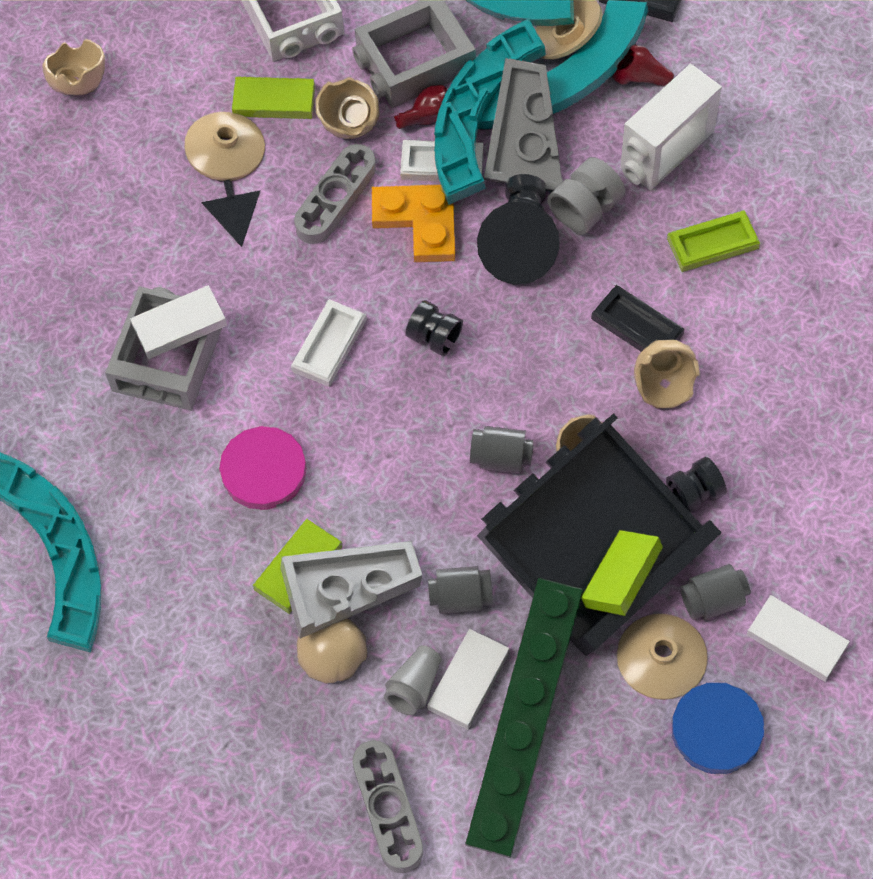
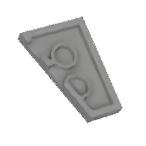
M506 58L484 180L506 184V181L514 175L531 174L543 179L546 183V191L553 192L563 181L546 65Z
M412 541L284 556L281 559L280 567L300 639L418 588L422 580V572Z

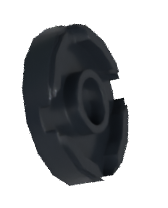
M526 201L507 202L493 209L482 222L477 236L478 255L485 269L496 279L513 285L529 284L543 277L555 264L560 249L559 231L552 217L540 206Z

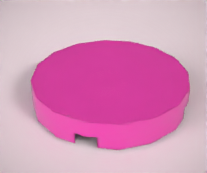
M264 426L244 430L231 439L222 452L219 467L223 485L232 499L249 509L260 510L277 507L276 505L284 501L288 502L294 498L305 482L307 469L302 447L294 437L279 428Z

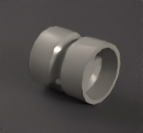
M589 157L571 174V179H566L548 196V205L560 222L576 234L584 235L602 218V212L607 213L625 196V187L621 178L611 166L596 157Z

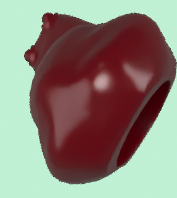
M634 44L619 62L617 70L611 77L621 85H626L630 82H646L658 86H666L674 79V74L656 60L646 47Z
M443 85L427 87L418 95L411 109L394 116L396 127L403 129L407 126L436 123L440 106L448 89Z

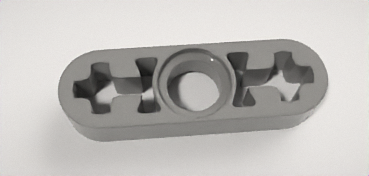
M353 144L344 148L298 209L294 222L297 236L302 241L309 244H318L325 241L373 178L376 171L375 155L369 147ZM360 159L364 160L365 167L358 165L351 173L350 180L348 178L351 172L350 161L357 163ZM331 188H342L347 192L345 198L337 202L329 201L324 197L325 193ZM320 206L324 210L320 215L321 227L314 225L307 229L306 220L314 222L320 214Z
M371 740L364 742L354 752L353 768L382 860L394 872H410L420 864L423 858V844L393 752L388 745L381 741ZM375 753L378 759L385 758L387 760L381 763L384 783L377 786L372 770L370 768L362 769L361 767L367 763V755ZM391 778L395 781V783H386ZM367 786H376L371 791H368L366 788ZM392 795L398 798L401 802L399 813L392 818L380 817L374 810L375 803L380 797ZM407 821L409 826H401L400 832L406 845L414 844L415 848L409 850V859L401 861L398 854L390 856L388 853L395 849L391 830L384 835L381 834L380 830L394 829Z

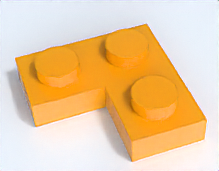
M441 185L372 187V228L413 227L414 262L455 261L454 204L448 205Z

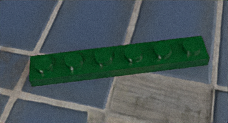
M538 578L465 845L508 858L512 857L583 589Z

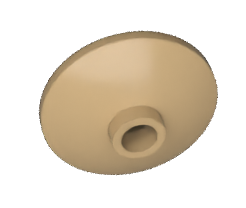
M574 0V24L536 27L535 30L545 45L546 55L541 58L557 59L580 49L590 40L599 28L603 15L602 8L596 0Z
M215 112L199 118L192 124L186 134L184 148L189 163L197 172L210 179L233 181L248 176L258 167L264 156L265 141L260 129L248 118L231 112ZM220 137L229 138L230 140H222Z
M652 614L636 620L625 630L618 644L617 663L625 681L638 693L653 699H674L687 694L703 678L707 667V649L699 632L687 621L673 615ZM665 645L670 648L672 653L667 657H661L656 654L655 648Z

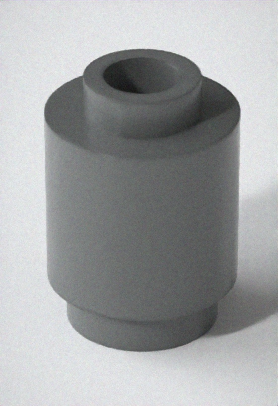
M485 426L484 430L473 429L470 463L480 464V469L522 473L523 465L531 466L534 440L526 439V430Z
M731 564L691 577L688 584L680 586L684 606L692 620L700 617L703 620H708L746 605L745 596L751 594L744 572L741 569L735 571Z
M478 566L436 569V578L428 579L430 606L439 605L440 614L482 611V606L493 605L490 569L479 570Z

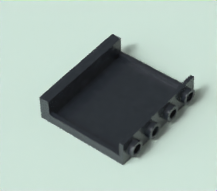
M614 413L603 423L596 417L577 434L582 441L570 451L564 445L545 462L551 469L540 479L534 473L526 478L513 490L518 495V498L512 504L506 507L502 502H499L481 519L487 526L477 535L532 598L538 578L583 589L584 593L619 530L659 537L663 548L625 616L586 608L581 599L570 641L585 656L599 648L722 533L711 520L702 525L611 424L618 417Z

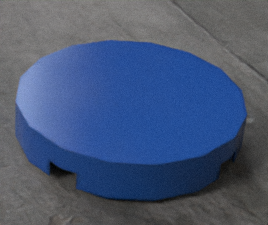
M705 683L692 688L679 700L672 717V739L676 748H678L684 759L692 767L708 774H729L745 766L757 755L764 737V720L757 703L744 690L728 683Z

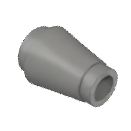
M419 646L385 683L386 692L384 699L393 709L405 715H414L418 709L425 707L439 664L442 661L439 653L428 646Z

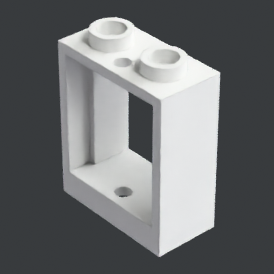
M241 0L273 62L281 58H292L302 50L318 44L331 43L338 36L344 35L342 10L336 0H316L322 14L275 32L272 31L257 0Z
M690 63L624 124L620 168L625 177L631 183L636 185L641 183L651 191L715 131L722 86Z

